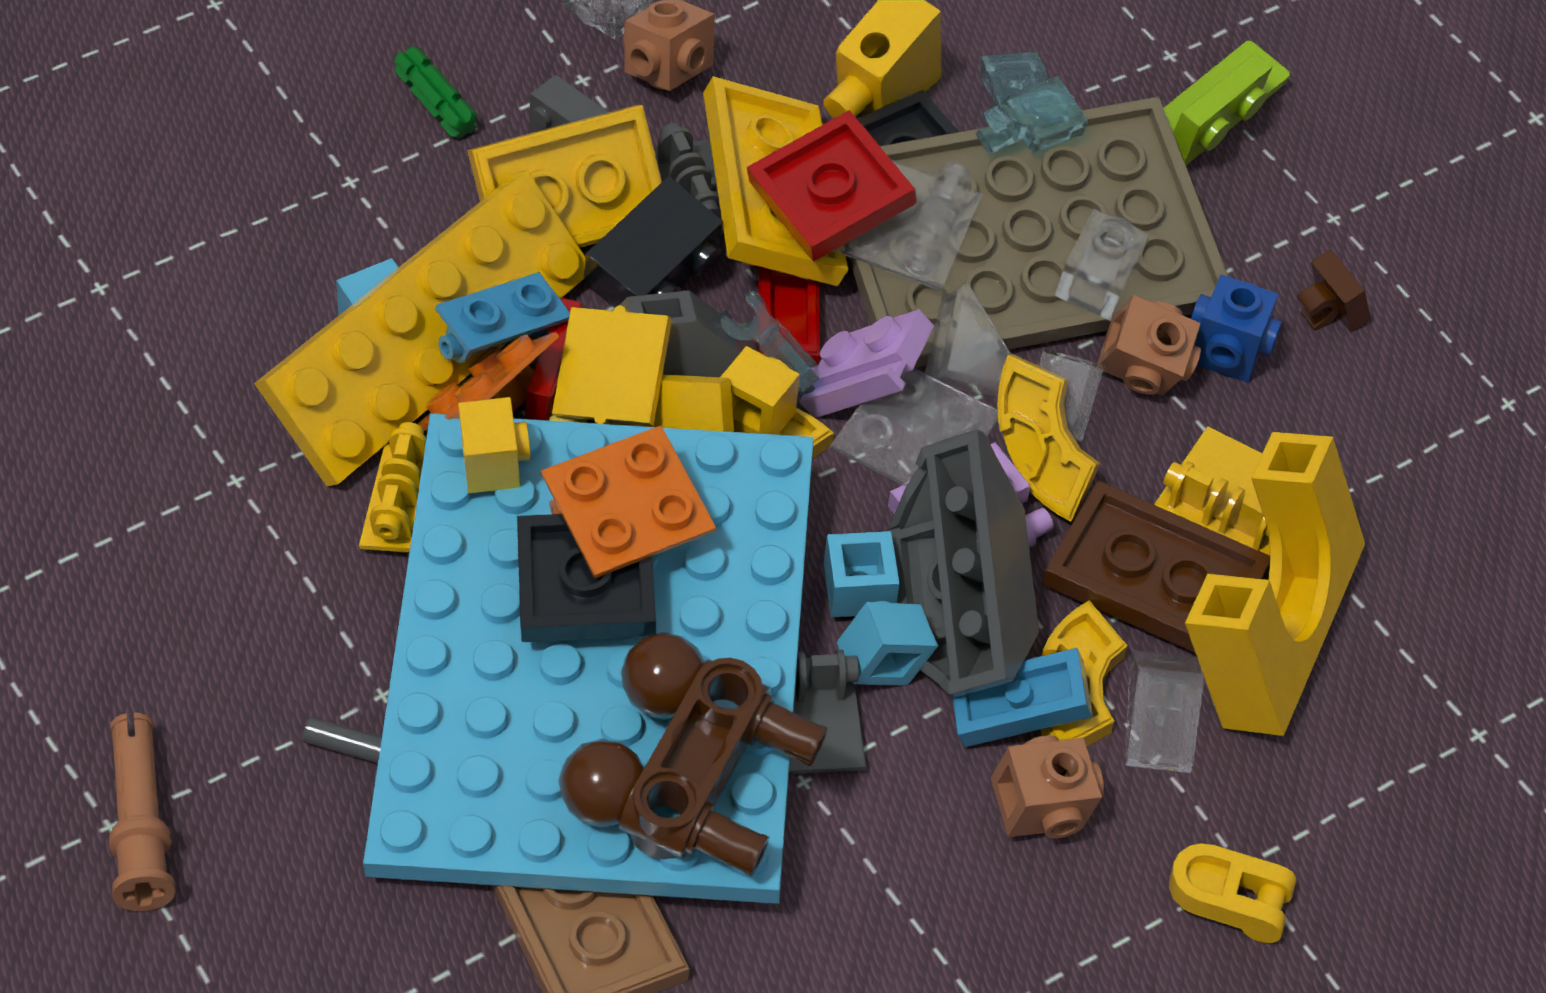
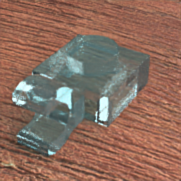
M1056 76L1009 93L1004 105L993 107L984 112L983 118L989 127L978 130L976 135L988 153L1000 151L1023 139L1031 152L1034 153L1083 135L1088 120L1060 77Z
M749 290L745 293V300L754 309V318L748 323H738L725 310L720 314L723 329L730 337L736 340H754L758 342L760 349L764 352L763 355L776 358L785 363L789 369L799 373L798 392L802 394L820 379L817 363L778 319L775 320L767 310L764 299L755 291Z

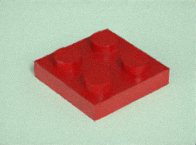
M850 110L747 166L750 184L813 262L917 204L914 186Z

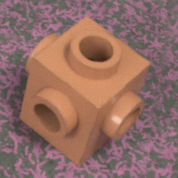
M660 0L625 20L623 35L625 45L624 72L647 81L654 88L670 91L713 66L715 14L682 0Z
M1133 294L1113 314L1096 368L1123 379L1124 384L1136 392L1163 396L1178 381H1187L1194 372L1201 352V348L1195 346L1194 342L1201 323L1183 316V312L1172 304L1160 301L1150 302Z
M1047 735L1031 739L1023 745L1008 746L990 777L1008 837L1045 833L1049 838L1070 836L1085 826L1102 799L1104 791L1101 769L1096 762H1091L1084 738L1059 740L1056 736Z

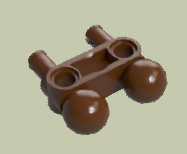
M662 632L643 637L629 650L621 669L623 688L630 703L644 715L660 719L672 718L645 768L638 755L621 742L602 738L581 744L566 759L559 776L560 793L568 811L584 824L602 828L619 824V829L630 834V838L636 847L647 856L658 859L676 857L683 859L687 854L693 855L696 851H699L752 877L765 854L769 836L756 832L715 812L716 802L747 745L753 746L755 742H759L811 767L823 745L828 727L819 725L775 704V696L770 695L771 687L763 684L756 670L742 660L730 657L715 660L707 659L705 662L698 647L683 636ZM725 699L734 702L739 707L726 709L717 706L713 702ZM657 807H668L674 809L680 815L675 818H664L656 815L651 810Z

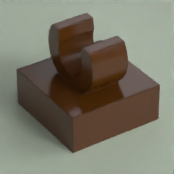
M1330 249L1311 261L1315 284L1302 290L1297 295V299L1304 307L1300 311L1301 315L1312 329L1317 331L1324 328L1336 316L1351 333L1369 322L1371 317L1366 292L1335 253Z

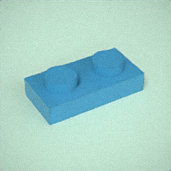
M1078 648L1024 660L1013 682L959 697L952 696L957 734L964 747L1093 717L1084 660Z

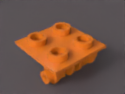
M553 332L531 340L526 334L510 343L502 351L498 346L492 347L477 357L467 367L472 374L467 381L460 387L456 383L445 387L426 403V407L432 414H447L445 418L451 420L460 418L458 403L510 397L512 412H514L527 399V390L534 373L529 364L559 338V335ZM430 414L418 423L424 431L428 429Z
M661 425L541 470V475L554 499L549 501L551 513L562 514L594 578L716 532L713 520Z

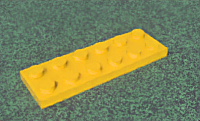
M525 170L516 173L254 384L327 487L337 485L389 442L391 433L399 429L402 423L413 422L428 410L426 403L433 396L453 383L458 385L471 373L467 367L477 357L487 351L473 354L468 361L462 363L454 359L446 360L440 352L438 342L439 338L446 334L448 326L435 310L437 304L540 272L560 299L583 280L586 257L529 172ZM498 344L495 346H498L499 349H501L505 344Z

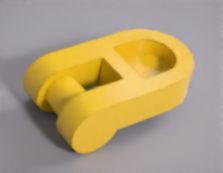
M1203 843L1188 846L1178 854L1169 876V890L1175 902L1182 909L1194 915L1240 928L1246 936L1257 942L1274 943L1282 937L1286 916L1281 910L1283 904L1292 899L1296 885V876L1291 870L1249 855ZM1238 886L1253 890L1257 896L1256 900L1236 894Z

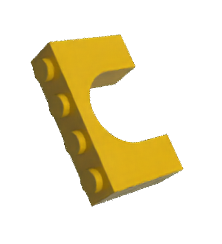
M1272 432L1251 477L1268 529L1270 542L1269 580L1207 574L1185 625L1222 728L1284 736L1361 556L1365 541L1334 438L1331 436Z

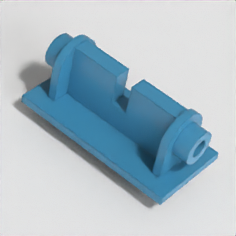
M540 272L437 304L435 307L437 313L448 326L446 334L439 338L440 352L446 360L454 359L459 363L468 361L473 354L491 349L492 346L498 344L503 345L515 341L526 334L528 336L533 335L534 337L544 336L547 334L549 327L568 322L570 316L568 309Z

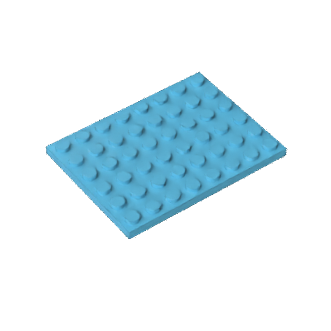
M430 413L363 861L365 877L779 904L790 756L759 742H755L753 746L747 745L715 804V812L756 832L769 836L765 854L752 877L699 851H696L693 855L687 854L683 859L679 857L658 859L647 856L636 847L630 838V834L619 829V824L602 828L582 823L568 811L560 793L559 776L563 764L581 744L602 738L621 742L638 755L645 768L672 718L660 719L644 715L630 703L622 685L621 669L629 650L646 636L539 642L521 641L517 516L552 514L549 501L554 499L541 475V470L654 427L513 419L514 423H527L531 460L518 462L520 488L468 494L460 418L448 420L445 418L447 414ZM663 428L713 520L716 532L652 556L656 634L666 632L685 637L698 647L705 662L707 659L715 660L730 657L746 662L756 670L762 683L771 687L770 695L775 696L774 703L794 712L813 437ZM725 699L713 702L717 706L726 709L739 707L734 702ZM657 807L651 810L656 815L664 818H675L680 815L677 811L668 807Z

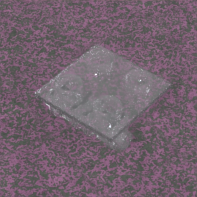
M892 160L914 186L917 204L834 251L942 292L982 198V193L970 189L969 170L960 163L950 162L945 168L939 169L934 176Z
M913 368L912 371L902 373L900 376L905 382L902 391L861 403L831 443L830 448L906 487L919 467L915 463L923 446L976 429L984 432L986 437H988L998 423V410Z

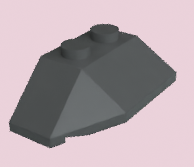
M976 429L921 448L915 463L919 467L906 486L888 531L892 532L899 577L897 603L921 604L938 645L920 670L937 682L949 695L954 697L1013 682L1039 633L1025 509L985 433Z

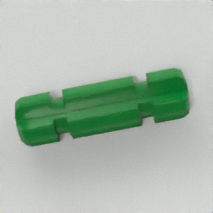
M411 46L405 52L400 51L394 58L396 74L406 85L412 86L410 90L435 119L442 121L440 125L452 138L461 139L466 134H472L476 130V111L466 100L460 99L462 95L434 64H430L431 60L419 47Z

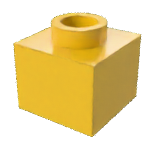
M746 346L721 375V378H730L734 427L744 433L778 435L796 413L800 374L789 369L782 361L773 357H767Z
M511 398L458 403L468 494L520 488L518 462L531 460L527 423H514Z

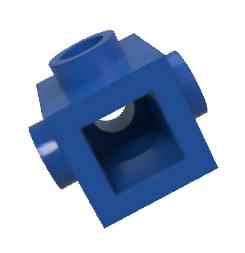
M1221 274L1211 297L1200 294L1191 317L1192 320L1201 323L1195 346L1201 348L1197 366L1249 383L1260 354L1271 356L1278 339L1283 321L1272 317L1279 294L1260 288L1252 283L1243 282Z

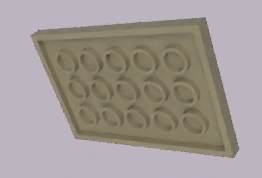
M1159 96L880 146L914 186L917 204L844 244L871 325L883 317L891 316L894 318L918 309L934 325L914 368L1108 331L1113 314L1133 294L1150 302L1160 301L1172 304L1183 312V316L1191 315L1200 294L1211 297L1220 275L1228 276Z

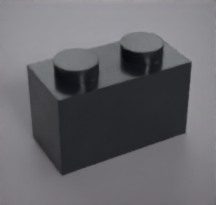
M668 176L586 253L583 282L614 308L631 296L681 291L680 286L693 273L698 277L704 275L719 258L722 252L719 243L723 221Z

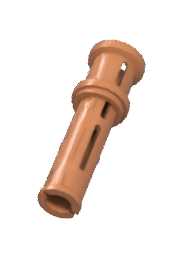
M127 713L114 718L110 724L118 822L110 832L108 839L109 850L117 858L118 877L112 884V898L115 904L123 909L150 911L167 905L175 896V881L172 875L166 872L165 854L171 848L172 838L168 826L159 819L154 760V722L146 714L134 713L135 736L130 737Z

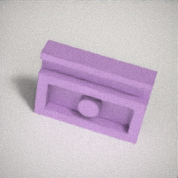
M918 309L894 318L891 316L883 317L873 325L850 333L842 331L835 334L821 349L820 357L822 359L810 380V383L815 387L814 392L802 395L799 402L814 418L902 391L905 382L900 376L902 373L913 370L934 325Z

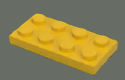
M713 76L704 90L703 96L727 257L747 265L760 266L795 275L802 279H811L838 286L848 271L844 245L813 262L750 184L747 173V166L821 126L819 105Z

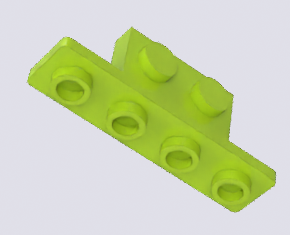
M1244 42L1164 107L1185 165H1188L1203 151H1210L1215 148L1232 127L1242 119L1244 121L1250 119L1260 109L1266 99L1287 83L1290 72L1254 42Z

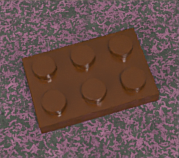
M1098 480L1048 564L1044 574L1043 585L1083 603L1090 600L1096 609L1195 653L1185 622L1207 574L1265 579L1270 567V556Z

